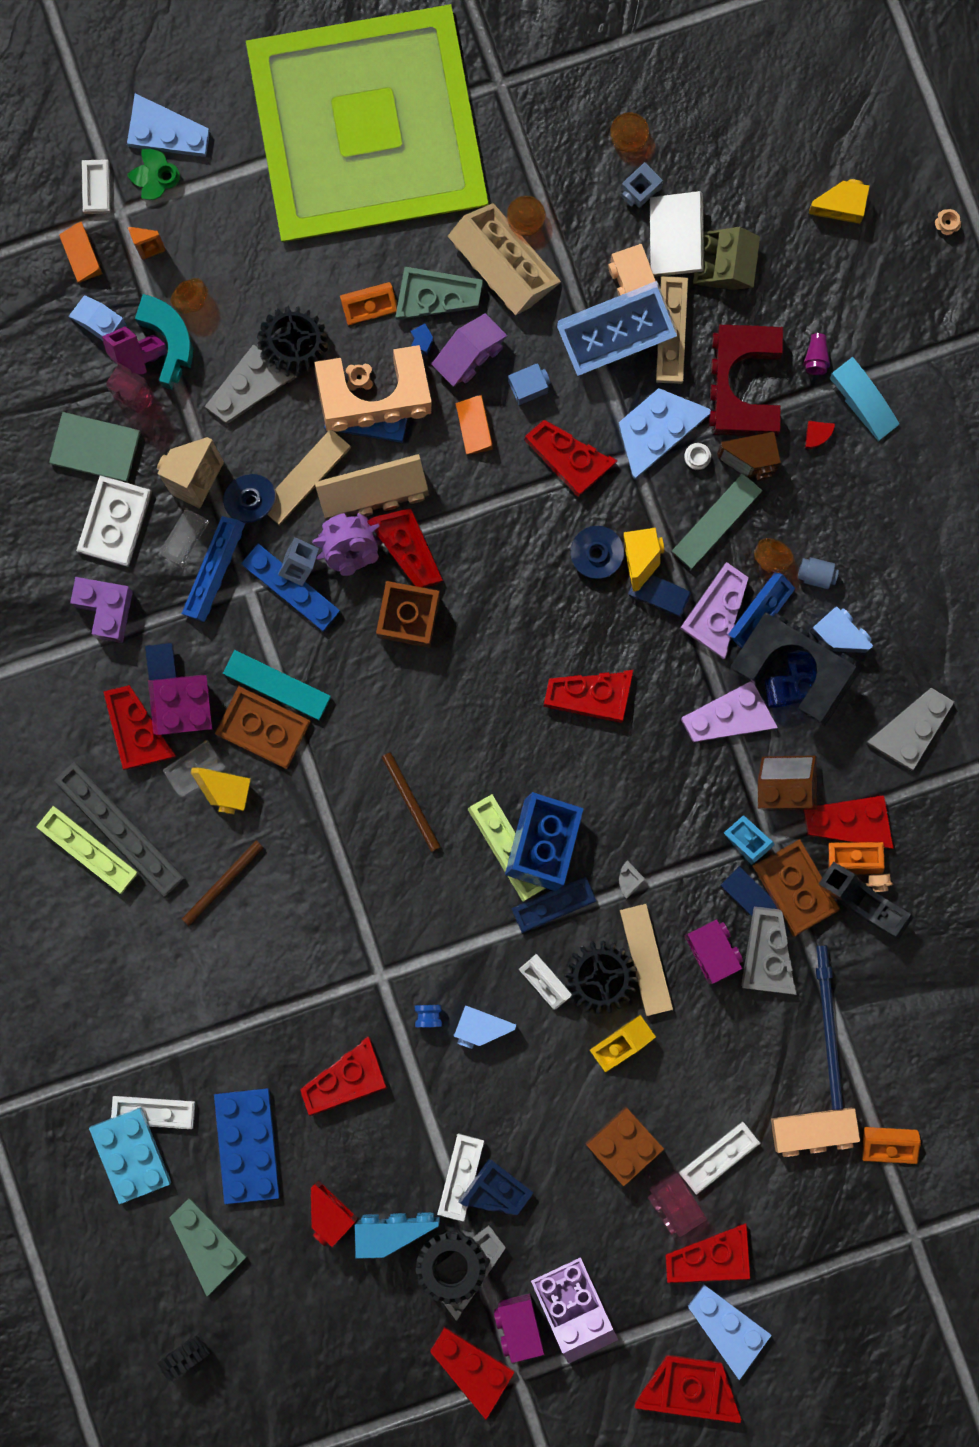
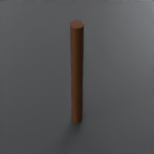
M392 753L382 756V759L430 851L433 852L439 849L440 845Z
M256 840L187 912L182 920L190 926L264 847Z

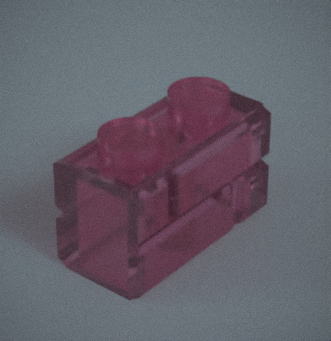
M122 364L117 365L106 382V387L114 399L124 405L126 404L127 407L137 413L141 412L142 409L146 410L153 400L152 390L145 378L135 372L132 373L130 369Z
M677 1171L649 1188L652 1194L648 1196V1199L656 1211L662 1209L667 1218L662 1221L671 1235L676 1232L679 1237H682L707 1220Z

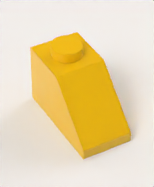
M855 179L842 181L813 200L809 214L860 224L864 217L869 185H864L862 181Z
M656 528L624 532V548L633 592L639 591L660 565V554L665 552L663 538L657 537Z
M204 768L191 769L192 776L210 805L219 807L218 812L234 815L235 810L244 811L250 778Z
M639 1015L591 1048L590 1052L604 1072H607L638 1052L656 1036L642 1016Z

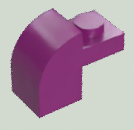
M126 326L102 336L108 356L129 374L139 375L147 373L144 363L156 361L160 356L168 353L165 343L153 334L138 341L137 336Z

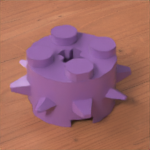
M345 513L330 518L323 523V531L312 542L313 545L322 548V552L316 559L325 558L326 563L333 570L340 571V574L343 576L352 575L357 569L377 561L379 557L377 546L383 542L379 537L374 536L373 532L380 525L370 526L367 522V517L357 513L356 517H346Z

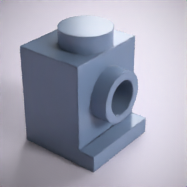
M644 162L622 183L621 190L623 193L621 196L628 205L633 206L635 204L640 208L656 192L662 189L663 180ZM642 187L644 192L639 194L635 188Z
M294 537L286 551L278 575L303 586L313 569L319 548Z

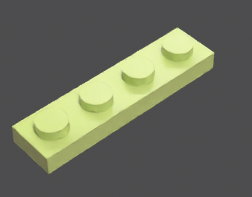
M493 794L470 806L468 811L506 872L516 833ZM508 876L522 901L545 889L544 887Z
M55 806L49 810L37 825L39 830L120 894L125 891L138 874L135 869Z

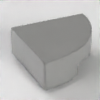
M628 860L622 866L619 874V887L626 899L646 881Z

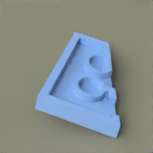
M135 93L127 141L128 147L206 157L210 134L208 128Z
M703 1284L688 1305V1308L740 1380L771 1337V1334Z

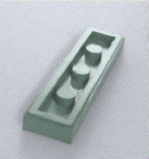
M742 473L671 553L692 570L761 494L762 490Z

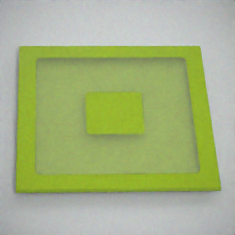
M451 4L246 40L281 242L489 205Z

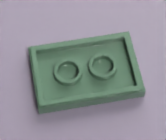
M62 412L49 463L128 483L141 432L137 429Z

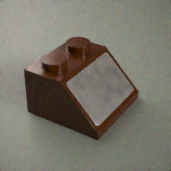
M774 432L721 442L717 452L718 459L739 473H743L749 479L756 478L757 481L771 479L772 474L776 473L781 464Z
M817 756L762 757L758 777V809L763 811L817 810Z

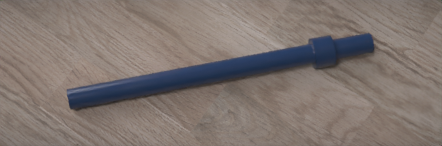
M827 945L816 946L818 960L816 978L820 980L832 1110L843 1109L830 981V978H833L832 967H829Z

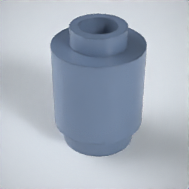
M812 557L809 559L803 558L797 579L803 580L805 584L829 589L830 584H836L839 570L834 569L835 563Z

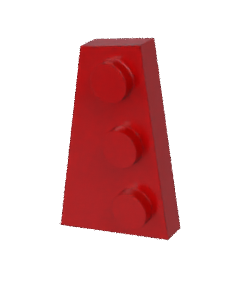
M543 420L524 438L525 442L577 497L618 461L611 456L607 457L601 454L593 446L585 445L574 439L571 434L546 420Z
M411 508L376 516L367 521L370 526L380 525L374 532L416 587L426 588L443 581Z
M633 670L611 674L609 672L599 673V675L592 676L578 675L549 678L543 707L622 723Z
M130 685L103 691L123 770L176 757L162 735L153 734L152 720Z
M884 795L819 805L817 810H803L807 835L854 843L883 842L884 848L893 849Z
M370 1037L365 1038L357 1047L347 1052L334 1065L324 1070L300 1089L309 1116L387 1089Z
M746 1223L666 1254L667 1283L749 1280L750 1269Z
M444 1327L430 1352L486 1420L515 1373V1370Z

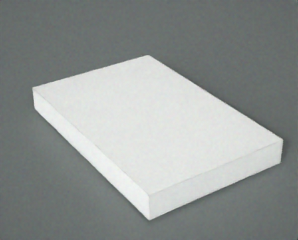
M702 192L650 198V260L654 277L704 271Z
M100 475L76 551L129 567L152 491Z

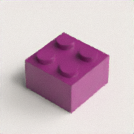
M206 675L148 680L153 734L162 735L212 729Z
M716 919L684 935L708 984H713L742 969L740 963L743 962V958L737 947L731 948L727 940L731 935L724 922L719 924Z
M530 1293L498 1301V1309H494V1316L497 1328H503L505 1335L501 1337L504 1357L510 1356L511 1363L544 1355Z

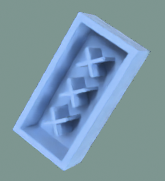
M657 281L558 320L557 325L577 376L677 336L676 327Z

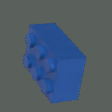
M534 792L526 797L505 875L554 891L561 888L565 883L584 808Z

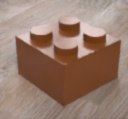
M386 581L376 630L377 638L430 648L440 592Z
M626 1106L585 1143L623 1186L664 1150Z

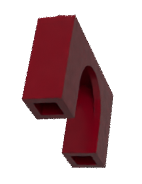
M719 324L717 333L712 334V349L717 350L716 359L712 358L711 375H716L715 385L711 384L710 401H715V409L710 411L709 427H714V435L755 436L774 432L775 437H778L780 432L781 405L749 404L741 401L734 395L729 386L728 374L736 363L745 359H780L783 350V327Z

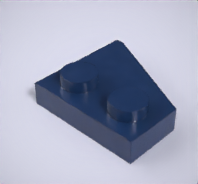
M489 1159L458 1203L467 1207L471 1206L518 1215L533 1192Z

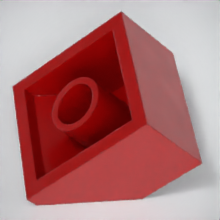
M318 1180L311 1187L312 1229L316 1231L313 1236L322 1245L326 1246L329 1244L333 1247L356 1222L358 1217Z

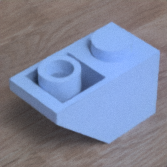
M837 606L810 630L818 641L822 640L834 648L833 651L866 653L873 646L870 643L872 639L868 633L862 628L858 630L852 623V616L845 609L842 608L840 610Z

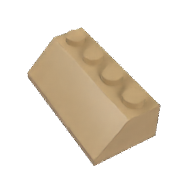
M494 203L464 215L448 235L454 246L463 253L472 267L481 274L489 287L505 302L506 307L515 315L531 308L561 282Z
M206 437L170 449L167 456L163 455L157 469L159 470V477L171 495L200 509L224 461L213 440Z
M419 454L315 482L326 521L345 513L346 517L357 515V513L367 517L373 514V510L383 508L384 511L392 510L399 507L398 503L409 501V504L418 503L425 500L424 496L429 495Z

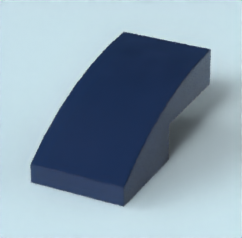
M651 575L639 591L633 592L631 586L628 595L634 599L654 605L659 610L681 617L691 592Z
M172 643L145 646L149 680L178 677Z

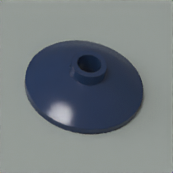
M258 474L243 475L232 481L227 487L223 497L224 508L233 519L243 523L255 522L264 518L272 510L276 500V492L272 483L264 476ZM255 500L253 504L248 505L250 501Z
M590 526L576 535L571 545L570 555L574 567L582 575L592 579H602L618 570L623 561L624 548L621 539L613 530L604 526ZM596 549L600 550L602 556L600 558H594L592 556V551Z

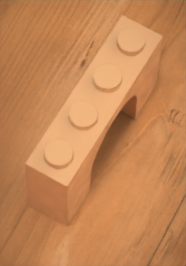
M420 345L393 349V361L398 385L390 396L374 402L361 400L350 392L346 385L341 358L315 362V375L326 431L333 430L338 432L354 426L369 427L374 423L384 421L394 423L409 417L419 419L427 414H431L432 402Z

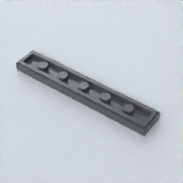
M75 762L54 780L164 897L185 879Z

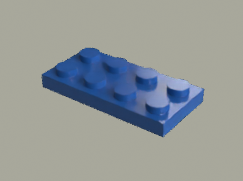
M269 1088L214 1094L224 1204L280 1198Z

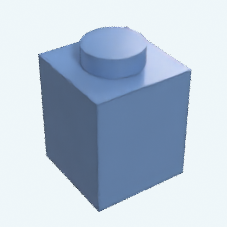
M538 363L508 375V382L518 405L547 394L548 384H551L546 370H540Z

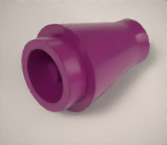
M815 333L811 335L810 344L803 363L806 367V372L809 374L823 375L827 372V368L830 367L826 342L827 336L824 334Z

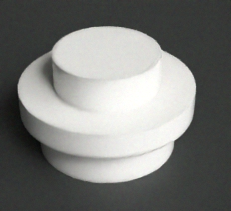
M694 443L686 449L684 459L691 469L701 470L710 463L711 452L706 445Z

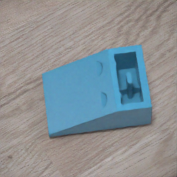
M432 1212L417 1213L416 1218H406V1213L390 1214L389 1219H379V1214L363 1215L361 1220H357L355 1223L356 1258H384L438 1227L440 1217H434Z

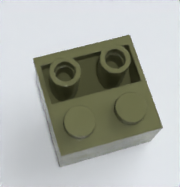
M742 227L703 232L704 271L694 272L693 284L730 290L753 288L760 236Z

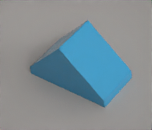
M744 815L724 832L725 836L750 864L755 863L775 845L771 839Z

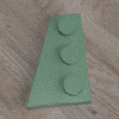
M405 267L395 318L400 320L478 308L483 280Z
M189 1198L169 1218L206 1296H208L247 1255Z

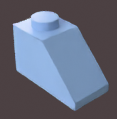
M85 295L69 315L72 320L102 341V336L122 327H127L121 316L104 304Z
M465 1005L454 1037L459 1038L458 1044L473 1049L474 1044L481 1046L514 1031L516 1024Z

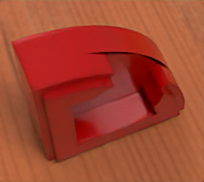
M808 421L805 449L816 448L825 443L831 436L835 424Z

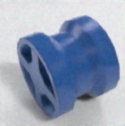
M415 1005V1012L418 1014L415 1027H442V1021L439 1019V1012L442 1010L441 1005Z

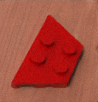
M666 1355L634 1405L636 1409L741 1423V1417L723 1365L717 1361Z

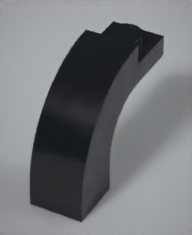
M834 861L819 882V885L829 895L846 908L898 940L914 918L912 914L873 891L854 873Z

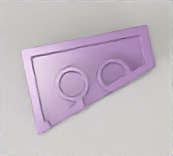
M726 562L680 627L681 630L722 659H725L730 640L728 634L734 627L748 577Z
M751 681L681 718L693 742L778 728L757 688Z

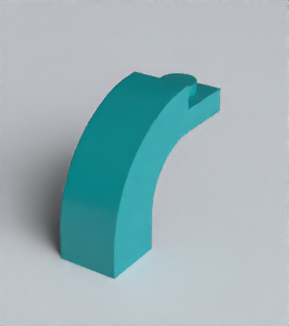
M143 294L135 320L139 326L155 330L167 339L168 354L159 382L162 387L172 390L174 383L178 384L182 375L180 365L191 368L193 358L191 337L184 321L170 305L160 299Z

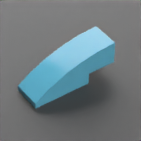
M853 357L831 374L830 380L845 396V402L878 441L899 425L898 420L883 396Z

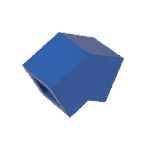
M423 324L411 331V336L414 339L411 346L420 345L421 354L427 356L434 341L426 324Z

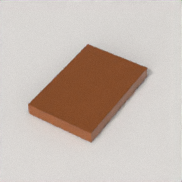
M238 686L215 735L288 770L311 721Z
M800 839L753 865L777 909L782 911L783 919L793 937L841 910L835 899L819 885L822 876Z

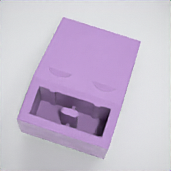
M581 1258L531 1281L568 1364L618 1341Z

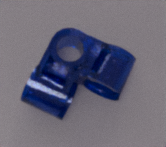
M799 650L785 652L788 658L789 676H777L764 680L768 706L770 708L802 703L807 694L799 690L798 684L806 682L812 687L817 676L816 661L810 654Z

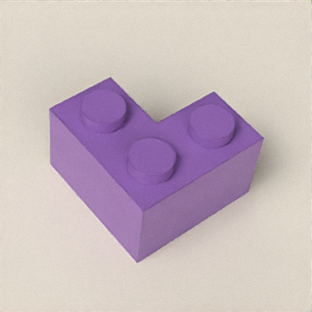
M485 313L457 329L432 362V365L453 387L462 381L467 383L476 374L474 369L477 365L483 364L489 356L495 357L503 349L501 343L507 335Z
M75 577L70 603L75 608L96 611L92 635L97 639L123 643L133 591L129 586Z

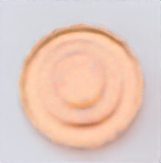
M633 112L617 116L612 122L610 137L614 146L620 151L627 153L642 149L649 136L647 122L639 114Z
M532 196L516 198L511 202L507 210L509 227L519 235L529 236L536 234L541 230L545 222L546 212L544 206L538 199Z
M199 278L183 281L173 292L170 300L171 305L180 314L197 312L204 306L208 295V288Z
M765 538L760 540L754 550L755 559L762 569L768 572H785L794 560L791 550L784 543L775 539Z

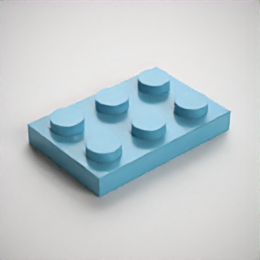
M142 1107L89 1127L119 1204L171 1184L170 1177Z

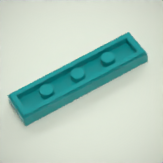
M234 650L223 672V675L319 721L331 698L330 695Z

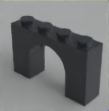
M765 612L730 667L737 674L758 685L772 662L782 653L799 650L810 654L817 664V676L814 684L798 708L803 714L826 726L860 673L857 666H855L856 661L844 653L841 657L833 653L834 648L822 640L818 643L809 638L811 634L801 627L791 628L787 625L789 621L779 614L774 613L771 616Z

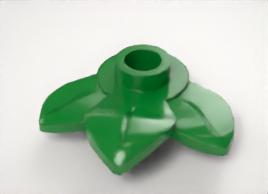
M142 149L141 154L144 165L133 169L127 176L134 185L142 188V199L155 200L161 197L166 189H171L178 184L180 173L174 164L167 163L162 152L154 149ZM170 173L172 177L169 180H163V175Z

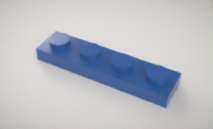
M221 517L181 613L182 615L205 622L207 615L210 613L215 595L221 586L227 566L231 562L237 542L241 538L245 523L237 519Z
M257 544L241 563L243 567L323 632L341 612L306 582L301 586L279 576L278 573L283 563L260 544Z

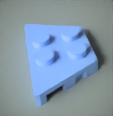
M658 388L618 423L634 480L710 415L711 410Z

